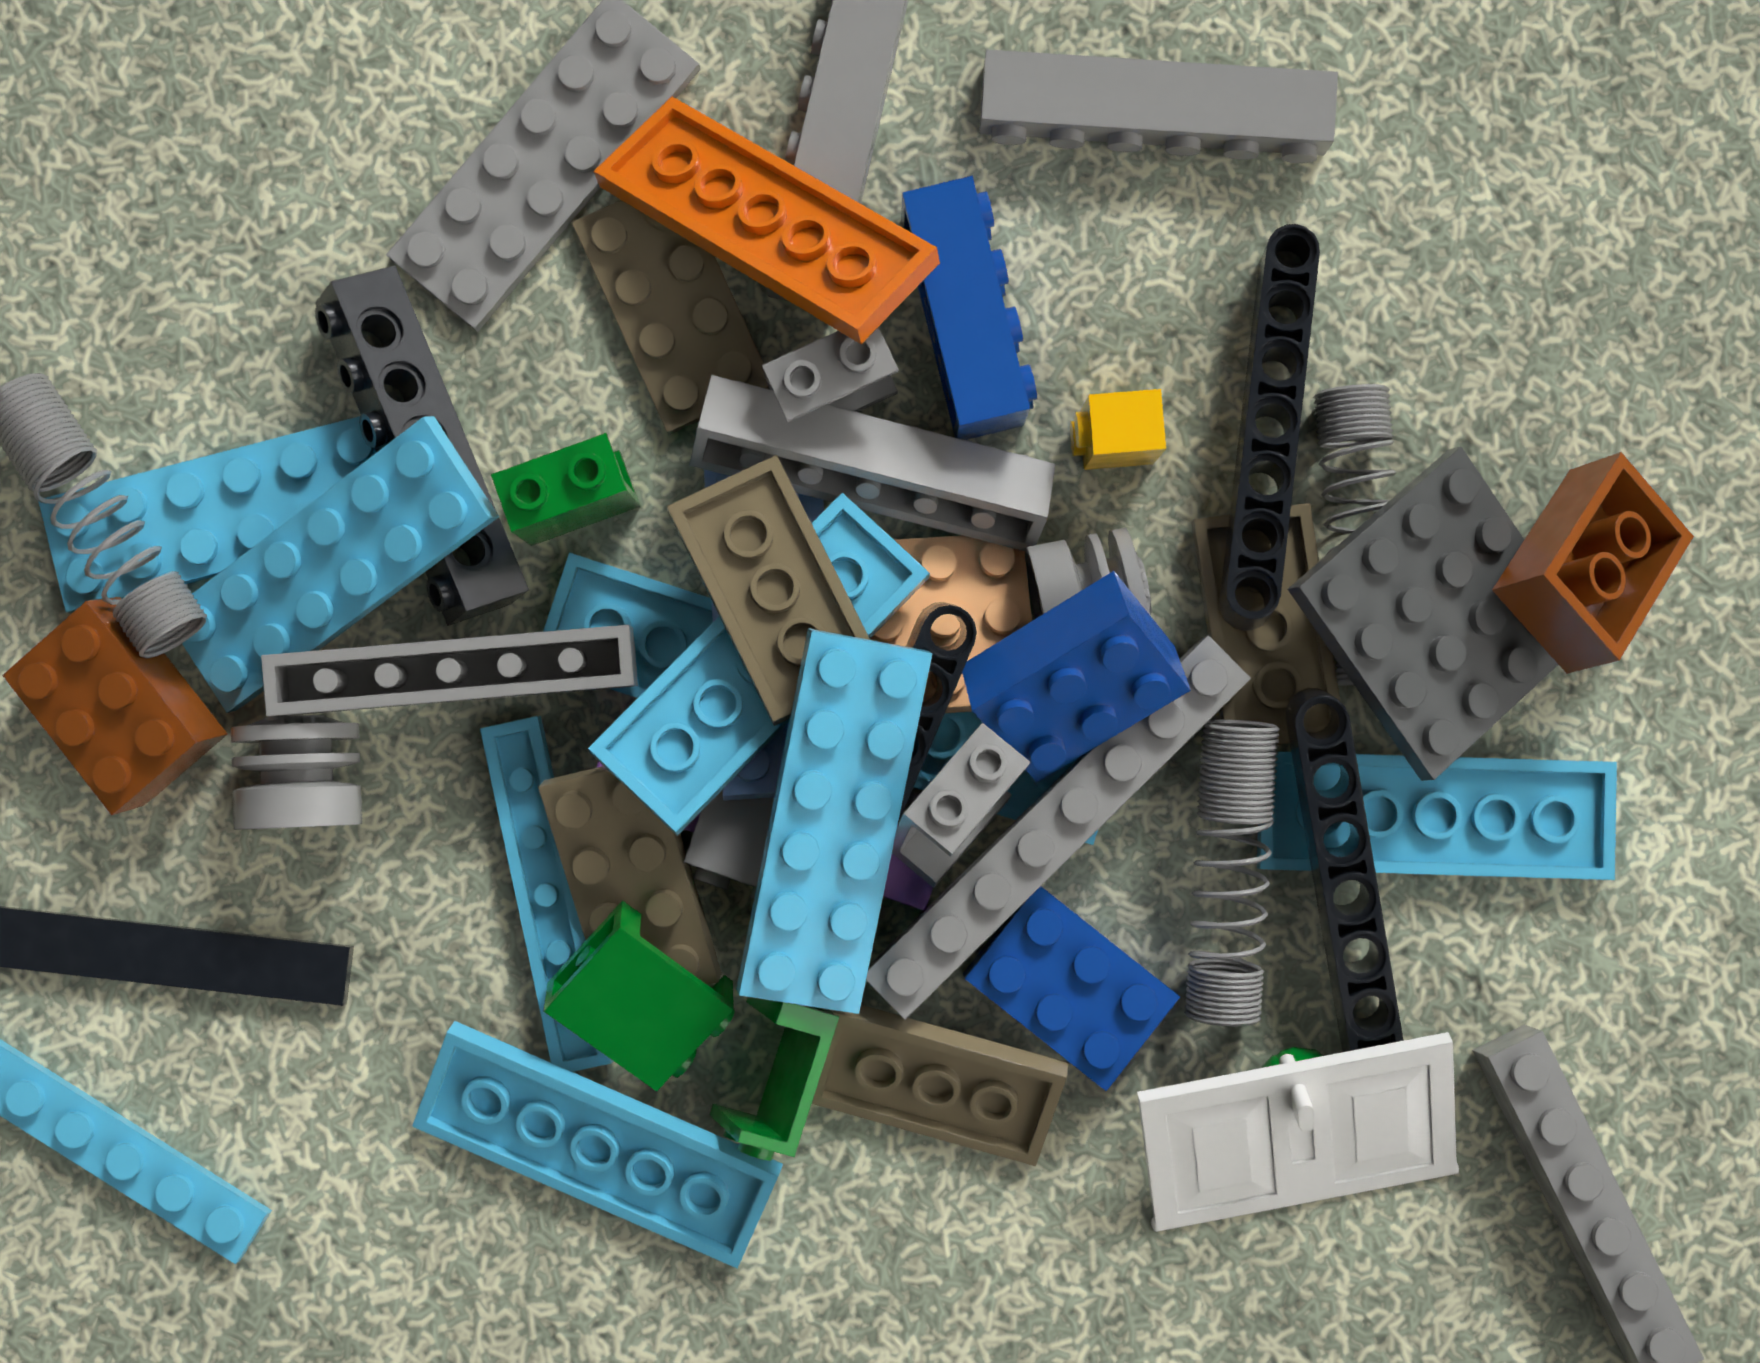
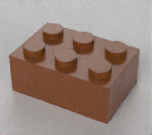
M1619 452L1568 471L1492 591L1566 674L1620 661L1694 536L1625 455Z
M114 597V598H109V599H111V600H120V599H122V598H121V597ZM102 599L85 601L2 676L109 813L115 815L144 806L227 736L228 733L166 654L163 653L151 658L140 657L139 652H136V647H133V642H129L126 632H123L120 623L116 622V618L113 617L116 605H111L102 601Z

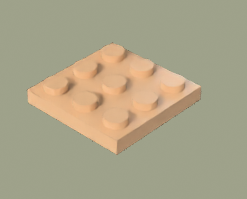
M963 535L894 539L930 573L929 579L870 640L906 646L916 620L923 609L933 603L947 602L967 611L975 622L977 634L975 644L968 658L970 660L1032 621L1025 551ZM945 614L934 621L930 633L931 639L936 646L945 647L956 642L961 630L960 622L956 616ZM931 671L928 673L923 701L930 699L936 692L937 680ZM963 674L960 676L945 713L972 712Z

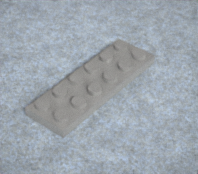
M602 0L386 255L478 332L601 188L598 185L594 170L670 97L677 98L701 70L699 63L623 0Z

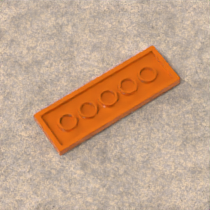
M673 96L594 170L598 185L602 189L859 344H862L940 264L936 246Z

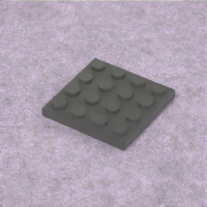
M1461 446L1447 450L1287 589L1421 781L1435 780L1558 666V663L1492 591L1523 543L1524 538Z

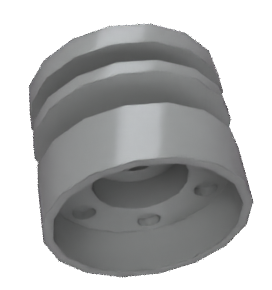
M1127 528L1109 531V558L1105 557L1097 533L1086 535L1084 563L1075 564L1065 540L1025 547L1027 579L1035 619L1112 571H1115L1140 604L1151 615V597L1145 568L1141 558L1138 557Z
M324 715L265 717L247 726L232 727L231 743H259V756L233 757L232 767L260 772V784L233 790L234 830L362 824L361 786L334 781L333 769L359 763L360 753H333L332 741L360 738L359 723H345L325 717Z

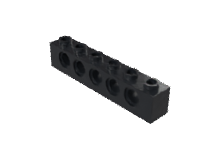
M396 266L331 281L315 302V319L321 335L327 340L330 339L338 358L337 372L340 383L347 393H352L361 414L359 419L360 430L366 444L370 448H375L377 453L422 417L434 416L496 510ZM361 331L370 332L379 339L382 348L370 345L364 339ZM384 384L398 389L403 396L404 402L393 400L386 393ZM497 518L459 546L467 553L470 559V566L459 563L451 552L425 572L428 577L426 588L430 602L438 612H442L447 626L506 607L529 591L500 518Z

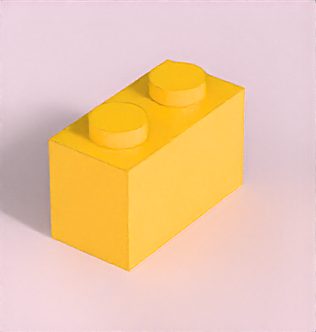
M1161 389L1088 395L1080 412H1075V421H1070L1072 455H1083L1084 470L1153 465L1166 450Z

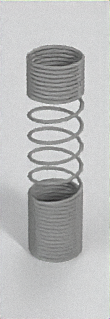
M31 373L0 387V446L6 452L9 461H12V465L15 466L19 475L22 476V480L25 481L28 489L34 491V498L41 503L56 504L50 517L51 524L61 529H73L67 542L68 550L76 554H91L84 568L85 575L92 579H109L101 594L102 601L116 605L113 617L116 618V622L120 623L123 632H126L129 642H133L136 652H139L140 657L151 658L168 652L188 640L206 623L207 614H204V609L200 608L201 604H197V599H194L191 590L187 589L188 585L184 584V580L181 579L179 572L171 571L137 587L123 599L111 600L107 597L109 587L120 575L131 572L153 560L160 554L161 546H153L142 551L115 572L93 574L90 571L91 563L101 551L114 547L136 535L143 529L145 521L137 520L129 523L110 535L97 547L77 549L73 545L76 534L83 526L95 523L121 509L127 503L128 496L119 495L109 499L92 510L80 522L71 524L57 522L56 514L64 502L81 497L104 484L110 478V470H101L91 474L74 485L62 497L45 499L40 496L39 492L60 487L82 474L92 465L97 456V449L94 448V444L90 443V439L87 438L84 429L81 428L77 419L71 414V410L68 409L65 400H62L61 395L55 390V386L52 385L49 376L42 373ZM103 476L101 479H99L92 485L76 492L77 490L85 486L87 483L95 480L98 477ZM116 502H119L118 504H116L115 506L111 507V508L108 509L107 511H105V512H103V513L97 515L98 513H100L101 511H103L105 508H107V507L113 505V504L116 503Z
M1361 384L1341 386L1319 391L1313 396L1316 399L1314 402L1316 407L1314 409L1317 411L1314 414L1317 416L1315 419L1317 422L1316 427L1318 428L1316 433L1319 434L1316 437L1319 440L1317 444L1322 448L1350 447L1323 457L1318 465L1332 473L1364 475L1326 487L1321 495L1326 500L1335 503L1370 505L1348 510L1328 518L1323 525L1330 531L1344 534L1353 533L1354 529L1336 527L1329 524L1348 516L1379 510L1390 501L1351 500L1327 495V493L1347 485L1394 476L1397 473L1395 470H1347L1324 464L1342 455L1389 446L1394 443L1392 440L1394 436L1391 434L1393 432V429H1391L1393 424L1390 422L1392 420L1390 417L1392 412L1389 411L1391 408L1389 403L1391 401L1388 399L1391 395L1388 394L1390 389L1385 385ZM1341 441H1357L1352 443H1340ZM1337 661L1335 666L1338 673L1336 676L1338 685H1354Z
M1209 720L1203 725L1202 731L1204 734L1201 736L1203 738L1201 741L1203 752L1200 753L1202 764L1199 766L1202 769L1199 771L1201 776L1198 777L1201 780L1198 783L1201 787L1198 789L1200 791L1198 794L1200 799L1197 802L1200 805L1197 806L1199 809L1197 814L1202 819L1215 822L1264 825L1230 830L1198 829L1196 834L1251 844L1266 851V854L1242 860H1196L1193 863L1196 866L1222 868L1248 874L1262 880L1264 885L1253 889L1230 892L1194 890L1192 894L1195 897L1219 898L1242 903L1258 909L1262 912V915L1255 919L1239 922L1192 921L1190 925L1194 928L1222 929L1243 934L1257 940L1260 946L1252 950L1219 954L1205 951H1190L1188 955L1198 960H1193L1187 965L1189 968L1187 973L1189 975L1186 982L1188 987L1186 988L1187 993L1185 995L1187 999L1185 1001L1187 1004L1185 1005L1186 1011L1184 1013L1189 1019L1204 1024L1231 1027L1249 1026L1261 1020L1259 1015L1262 1013L1260 1011L1262 1008L1260 1003L1263 1002L1261 999L1263 988L1261 986L1264 984L1262 982L1264 970L1259 965L1241 958L1261 952L1265 948L1266 943L1257 934L1239 927L1262 922L1268 916V913L1258 903L1241 898L1240 896L1262 892L1270 883L1259 872L1240 866L1264 861L1272 852L1265 844L1239 835L1266 830L1274 823V818L1272 817L1275 813L1272 810L1275 808L1273 805L1275 802L1273 799L1275 796L1274 791L1276 790L1274 779L1277 778L1275 767L1278 766L1275 762L1278 760L1276 755L1279 754L1276 751L1279 748L1276 744L1279 742L1277 738L1280 735L1277 732L1280 729L1274 724L1263 722Z

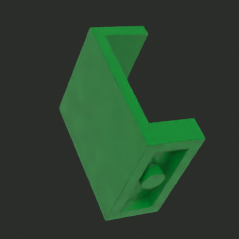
M607 433L491 474L511 532L531 546L641 507L620 450L613 451Z
M622 900L548 981L543 1012L657 1092L671 1076L678 1078L687 1071L696 1056L697 1048L710 1035L712 1037L719 1036L730 1024L735 1013L733 981L726 975H723L719 982L711 988L640 936L641 913Z
M747 997L746 1003L775 1024L785 1026L757 1115L717 1104L712 1105L709 1115L725 1129L724 1137L739 1143L737 1149L744 1154L768 1161L773 1159L774 1152L795 1157L839 1016L829 1009Z

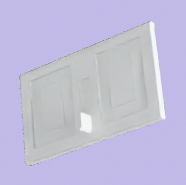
M1448 1032L1295 1061L1291 1054H1285L1279 1059L1280 1065L1137 1092L1153 1211L1151 1225L1155 1232L1449 1176L1459 1172L1456 1157L1453 1041Z

